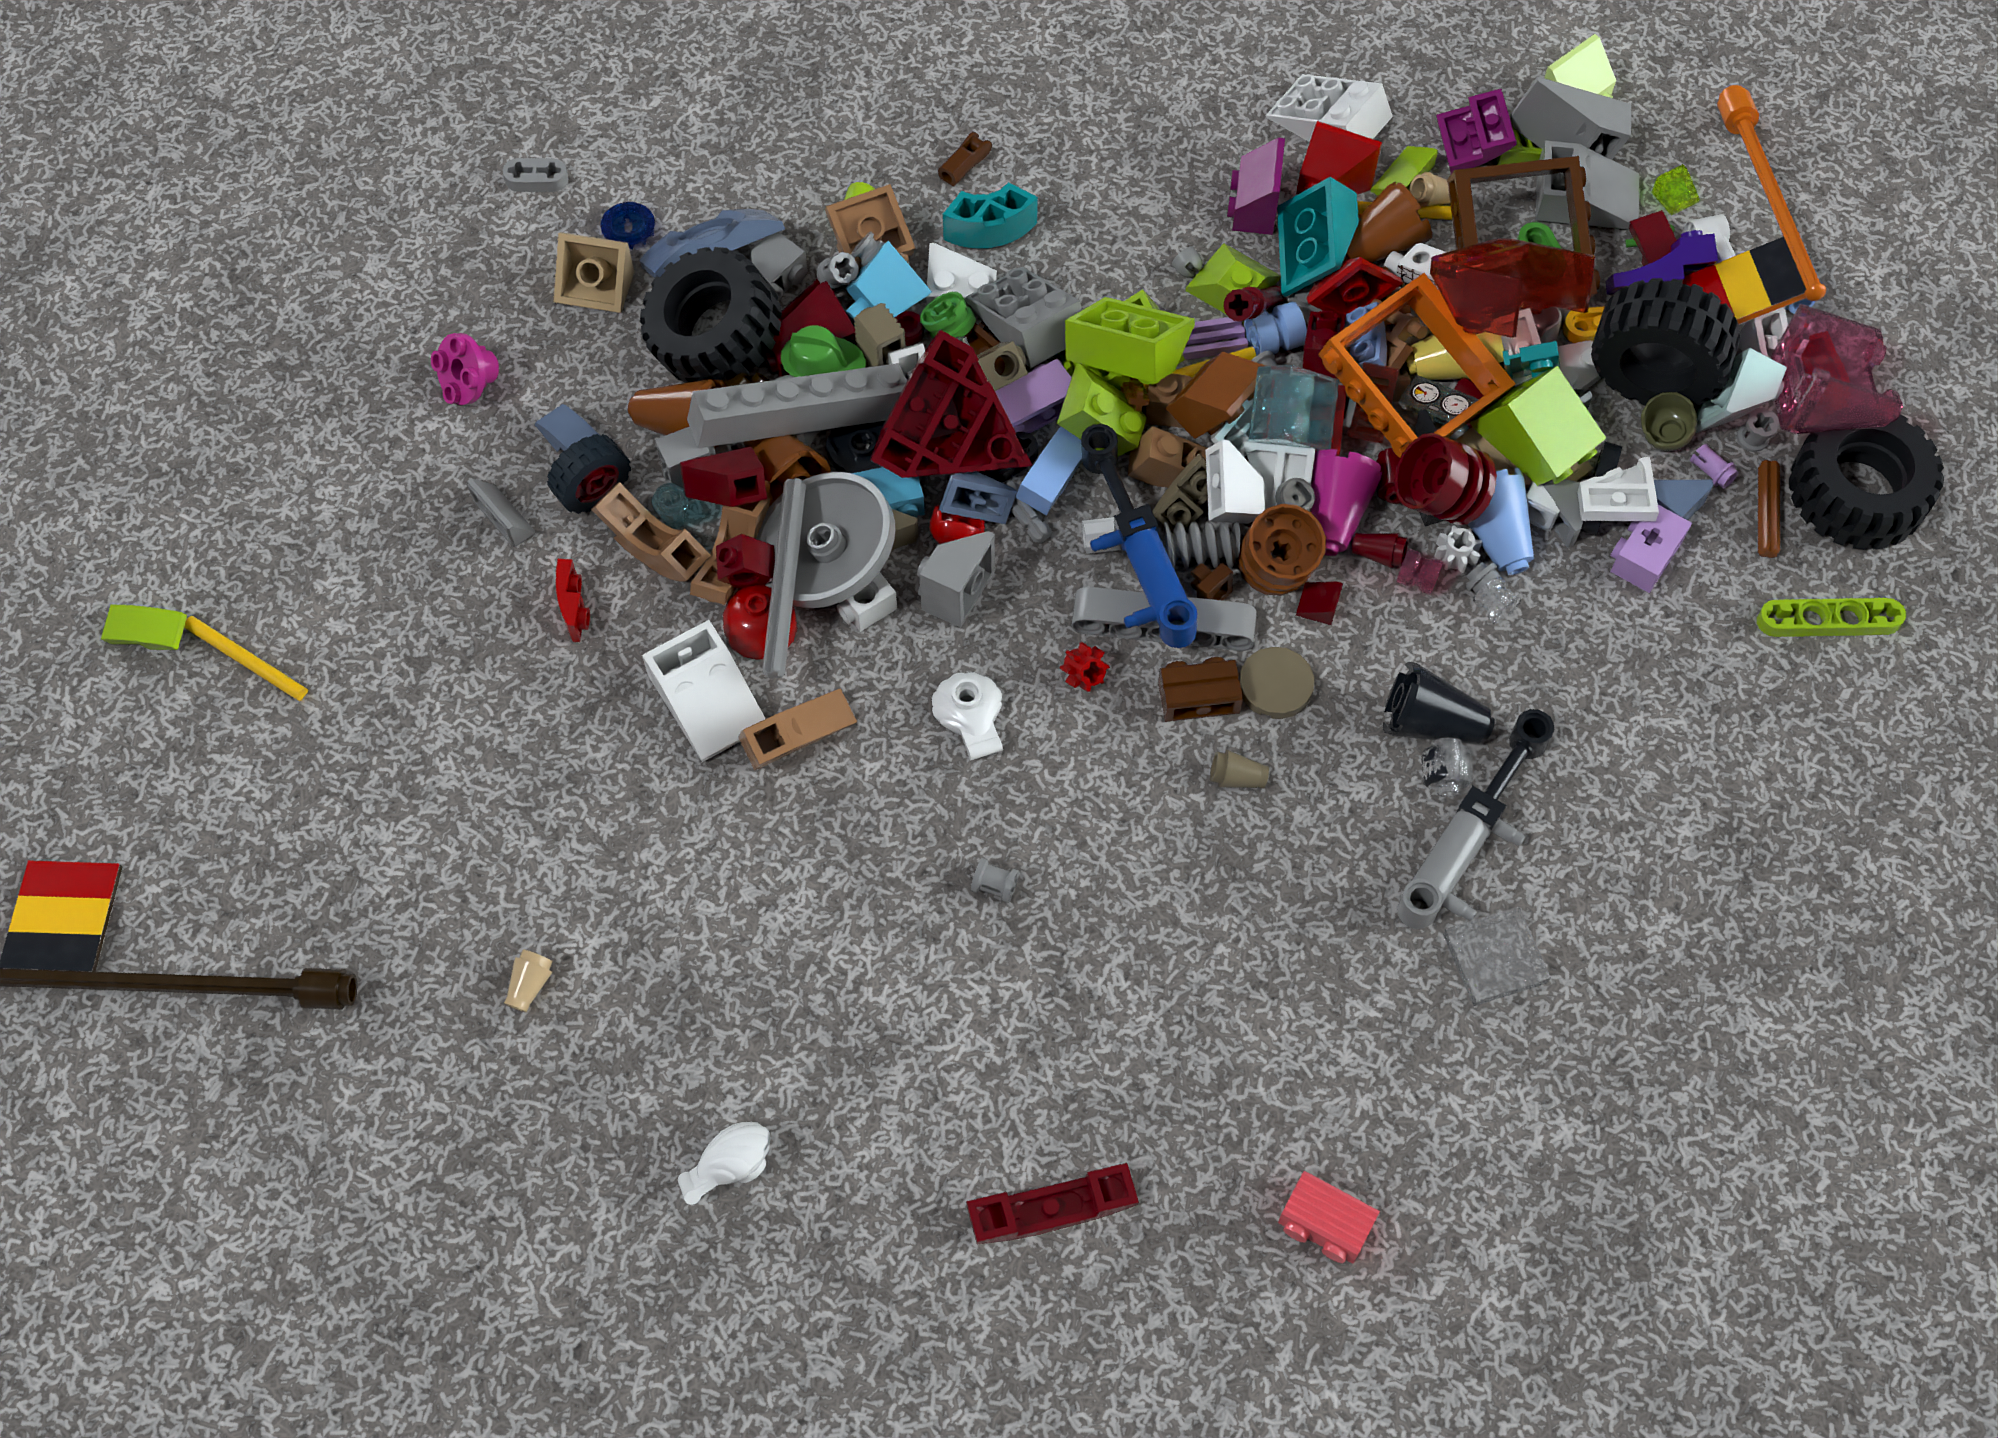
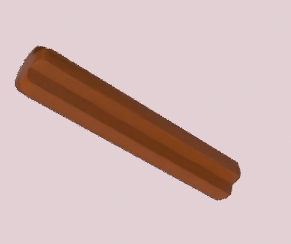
M1763 460L1758 467V553L1761 557L1775 558L1780 551V464L1778 461Z

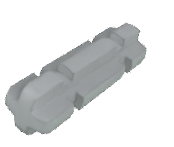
M1012 481L1006 483V485L1018 492L1020 487L1018 483H1013ZM1017 498L1014 499L1011 511L1024 529L1028 528L1027 533L1033 542L1040 544L1045 542L1052 535L1049 525L1046 521L1042 522V516L1036 509Z

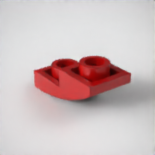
M558 558L556 566L558 604L572 641L580 642L582 630H588L590 625V609L585 607L581 596L582 576L576 573L572 559Z

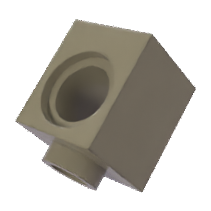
M1014 341L1001 342L977 355L978 362L995 391L1028 374L1024 366L1027 363L1026 357L1022 349L1018 345L1015 346ZM998 357H1001L1005 363V370L1002 375H999L994 368L995 360Z

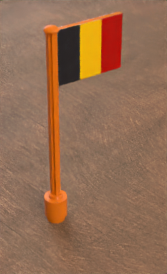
M1729 86L1719 95L1718 110L1726 129L1730 133L1741 135L1783 237L1686 275L1682 283L1689 286L1696 284L1703 287L1704 292L1708 294L1712 292L1717 295L1721 300L1720 303H1726L1731 309L1738 324H1742L1803 299L1818 301L1825 296L1826 286L1821 284L1754 130L1759 121V113L1752 96L1742 86Z

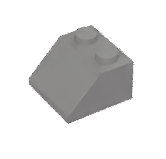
M987 531L936 546L930 557L925 556L917 571V576L920 577L918 595L921 596V608L923 611L955 626L962 627L995 571V534Z

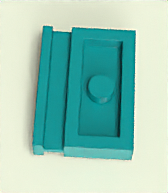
M1557 341L1519 348L1520 354L1509 355L1508 350L1502 351L1506 372L1512 379V373L1523 371L1524 376L1531 375L1533 378L1555 366H1558L1560 369Z

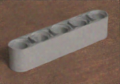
M1084 587L1076 591L1071 625L1075 632L1086 635L1164 643L1160 638L1157 620L1139 627L1127 628L1125 626L1124 618L1126 616L1150 607L1144 592L1097 587ZM1187 597L1197 609V633L1190 646L1246 651L1254 646L1257 612L1253 606L1240 602ZM1174 620L1170 623L1179 626L1185 624L1186 622L1182 620Z

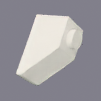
M1221 440L1207 448L1206 472L1209 521L1239 522L1244 524L1253 522L1267 507L1268 499L1264 491V479L1229 440Z

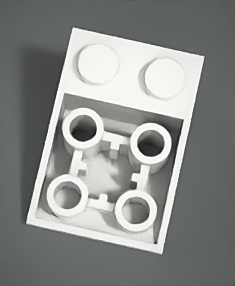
M1302 74L1266 114V118L1308 142L1311 140L1317 121L1374 139L1393 117L1383 84L1313 76L1310 74Z
M710 620L642 655L648 677L702 762L739 743L738 736L743 729L766 719L728 648Z

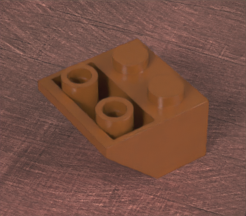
M1221 352L1200 368L1165 409L1194 439L1206 432L1213 435L1225 422L1228 424L1232 423L1244 412L1245 408L1242 404L1246 399L1250 401L1264 389L1265 386L1262 381L1271 370L1266 365Z

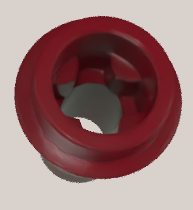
M1356 532L1352 544V554L1360 555L1391 569L1394 566L1403 567L1407 555L1408 538L1400 537V533L1363 534Z

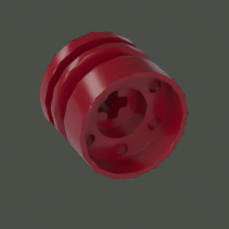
M1429 433L1413 440L1402 453L1396 467L1394 483L1396 495L1402 505L1441 520H1446L1452 524L1462 525L1469 524L1480 517L1489 506L1495 492L1497 474L1495 464L1487 453L1436 433Z

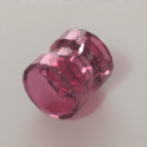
M1409 548L1396 582L1405 586L1410 584L1418 586L1421 592L1432 595L1444 561L1434 557L1426 559L1422 557L1420 552Z

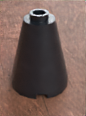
M1407 662L1405 664L1409 669L1407 674L1398 673L1384 712H1392L1390 724L1383 722L1384 733L1398 737L1479 744L1482 739L1490 737L1495 724V719L1491 717L1490 708L1417 663Z

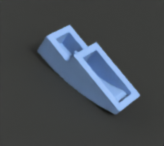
M1060 427L1020 484L1015 498L1047 516L1082 462L1081 439Z

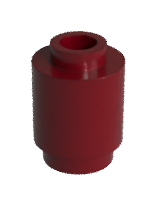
M1387 448L1378 454L1376 460L1380 464V472H1382L1377 492L1382 500L1391 504H1399L1401 501L1396 495L1394 481L1400 457L1394 453L1392 448Z

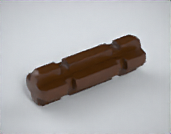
M1130 377L1129 382L1122 383L1128 404H1132L1134 411L1142 412V406H1149L1150 398L1143 383Z

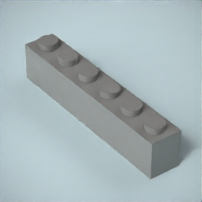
M896 363L693 391L687 421L698 448L886 421L907 380L900 364Z

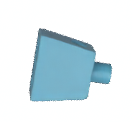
M887 241L873 259L860 269L856 279L848 285L847 291L855 302L845 312L854 325V318L862 310L884 303L894 318L927 297L932 291L892 244Z

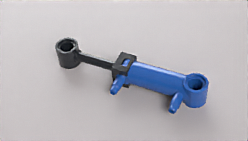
M1105 424L1091 425L1085 429L1081 436L1083 465L1092 473L1104 475L1120 511V514L1114 515V531L1091 540V549L1096 552L1119 545L1123 555H1128L1150 604V607L1126 616L1124 618L1125 626L1127 628L1139 627L1157 620L1160 638L1165 644L1174 648L1186 647L1196 638L1197 609L1188 600L1158 535V523L1149 504L1134 509L1115 467L1118 461V439L1116 432ZM1096 448H1105L1104 450H1094ZM1174 620H1182L1186 623L1178 626L1173 625L1170 622Z

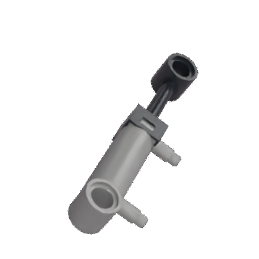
M1529 709L1518 716L1509 737L1512 751L1487 789L1483 792L1472 785L1437 843L1413 879L1405 886L1397 906V912L1400 920L1406 926L1413 929L1428 927L1434 922L1442 906L1459 917H1464L1469 921L1473 920L1477 913L1476 910L1451 892L1491 833L1517 846H1520L1524 841L1525 836L1501 820L1507 805L1498 801L1524 759H1534L1540 757L1545 752L1555 730L1554 722L1545 712L1538 709ZM1524 731L1533 732L1538 738L1529 737ZM1419 899L1426 903L1428 908L1418 909L1412 904L1411 900Z

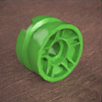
M948 292L940 295L931 301L920 315V322L926 330L930 331L932 340L940 329L960 340L969 333L976 321L975 314L971 308L966 306V301L959 292Z

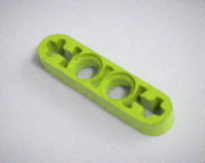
M1892 598L1771 600L1765 603L1757 616L1756 623L1764 634L1773 637L1890 635L1898 631L1904 623L1906 611L1899 601ZM1845 610L1853 612L1858 617L1859 623L1853 625L1844 622L1840 612ZM1806 611L1817 613L1822 623L1820 625L1809 624L1804 619L1803 613ZM1882 611H1886L1887 616L1894 618L1891 622H1888L1886 616L1879 615ZM1775 613L1778 619L1783 620L1780 624H1776L1774 618H1768L1769 615Z

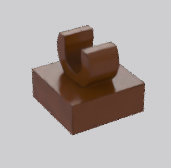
M1202 563L1191 571V575L1196 578L1191 582V586L1197 591V598L1223 601L1233 592V571L1223 563L1214 571H1211Z

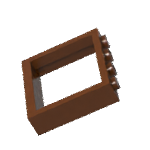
M1579 156L1453 171L1447 179L1456 252L1457 256L1465 259L1462 296L1465 315H1473L1490 307L1494 312L1516 310L1521 305H1525L1526 308H1534L1542 301L1553 305L1585 302L1597 294V290L1600 287V276L1598 270L1594 269L1592 256L1595 254V239L1593 235H1589L1588 222L1591 218V208L1589 201H1585L1583 187L1586 185V171L1583 166L1580 167ZM1563 173L1578 285L1485 296L1471 183Z

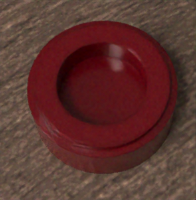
M904 311L894 317L897 319V323L901 324V328H904L905 346L914 345L922 340L925 328L920 322L919 314L912 311Z

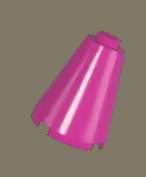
M1336 449L1315 452L1311 481L1315 500L1310 512L1321 523L1326 536L1324 555L1336 556L1338 552H1343L1347 549L1382 478L1380 464L1359 453L1349 451L1348 458L1336 456Z

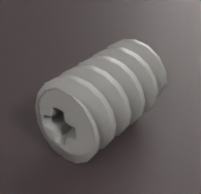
M1165 522L1163 546L1173 567H1175L1177 559H1181L1184 568L1189 569L1192 558H1196L1198 565L1200 563L1205 565L1206 559L1210 558L1214 569H1216L1220 564L1221 558H1225L1228 568L1233 569L1235 560L1239 558L1240 553L1239 522L1234 523L1231 532L1226 522L1219 524L1217 532H1215L1211 522H1206L1202 533L1196 522L1190 524L1187 533L1181 522L1176 523L1173 533H1171L1167 522Z

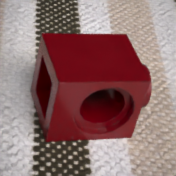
M742 533L717 545V580L741 589L747 586L766 585L772 582L775 565L774 545Z

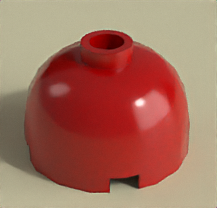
M766 585L747 586L738 590L727 602L722 619L724 635L730 647L741 656L756 660L764 659L772 588ZM793 606L788 647L794 641L798 629L796 612Z

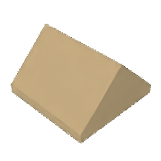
M558 233L554 302L621 313L634 275L628 243L569 233Z

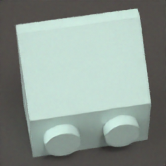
M1748 348L1735 356L1726 386L1715 397L1699 405L1696 413V433L1739 419L1770 401H1775L1784 388L1782 379L1787 367L1752 348Z

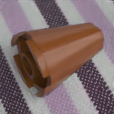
M1395 181L1389 184L1358 217V226L1344 260L1361 257L1371 263H1375L1387 258L1392 251L1401 253L1413 248L1415 244H1425L1432 239L1433 232L1428 219L1426 218L1421 221L1418 210L1421 209L1420 204L1402 183L1398 182L1396 184Z
M708 379L638 390L629 400L628 413L635 425L666 436L690 427L687 417L693 391L726 387V384L721 380Z
M792 435L743 442L745 448H753L763 466L767 498H770L769 506L783 494L784 482L787 479L799 478L803 481L815 475L831 472L827 460L820 453Z

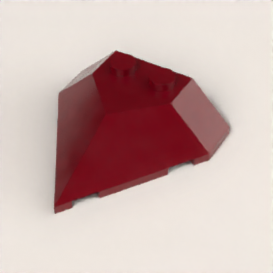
M940 329L917 362L888 416L870 461L901 478L1033 466L1027 453L1024 452L995 390L986 378L974 349Z

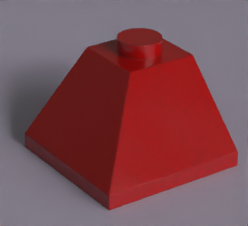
M1317 121L1299 173L1296 194L1302 193L1328 177H1332L1353 190L1357 195L1370 191L1374 183L1382 142Z
M1361 257L1347 259L1343 261L1339 270L1316 281L1306 299L1308 304L1320 310H1331L1338 314H1348L1358 307L1370 305L1374 299H1383L1402 285L1403 281L1401 277Z

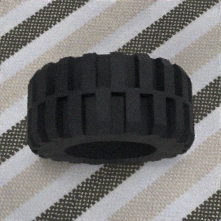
M710 247L697 249L695 254L687 252L679 256L680 260L675 264L670 262L664 267L665 272L660 277H655L651 283L653 287L651 292H646L643 299L645 309H641L640 323L642 324L640 331L642 339L646 342V347L677 380L684 383L708 379L724 382L725 379H732L741 372L750 375L749 371L753 367L757 366L759 368L765 361L763 357L767 351L771 353L776 343L773 339L774 336H779L781 322L778 319L782 316V310L775 289L755 265L738 251L723 247H714L712 251ZM731 300L725 316L715 327L703 334L692 336L696 322L706 310L715 304Z
M1652 278L1647 283L1640 280L1630 284L1629 287L1625 286L1609 298L1605 304L1591 346V357L1595 369L1601 379L1605 378L1606 385L1612 390H1619L1621 396L1628 400L1631 398L1636 399L1641 405L1646 406L1649 399L1662 392H1677L1690 399L1695 406L1703 404L1719 394L1722 388L1726 386L1739 346L1740 327L1726 303L1721 304V300L1717 295L1712 292L1709 294L1704 292L1701 286L1682 284L1683 280L1672 279L1671 282L1663 281L1662 278Z
M1855 407L1852 412L1847 408L1836 411L1833 416L1824 417L1815 428H1812L1791 466L1789 489L1794 491L1791 499L1795 508L1801 507L1802 509L1799 515L1807 524L1811 522L1816 526L1814 529L1816 533L1822 537L1825 534L1834 538L1833 543L1844 546L1845 543L1853 544V549L1866 550L1868 545H1872V548L1877 550L1887 548L1890 543L1897 545L1903 542L1908 535H1912L1919 528L1940 496L1939 492L1944 484V475L1941 473L1944 467L1940 455L1935 456L1938 449L1932 439L1926 440L1924 437L1925 431L1918 425L1913 427L1907 422L1908 418L1901 414H1898L1897 417L1888 414L1889 410L1883 408H1876L1875 411H1871L1869 407ZM1857 462L1874 468L1887 479L1893 493L1874 494L1857 488L1844 477L1838 464Z

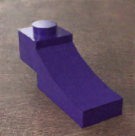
M1702 230L1682 233L1681 237L1671 245L1672 252L1661 259L1637 269L1612 274L1605 281L1607 295L1615 294L1623 287H1629L1630 284L1643 280L1645 283L1649 282L1652 278H1662L1663 281L1671 282L1672 279L1684 280V272L1701 270L1714 265L1718 261L1715 233L1703 235Z

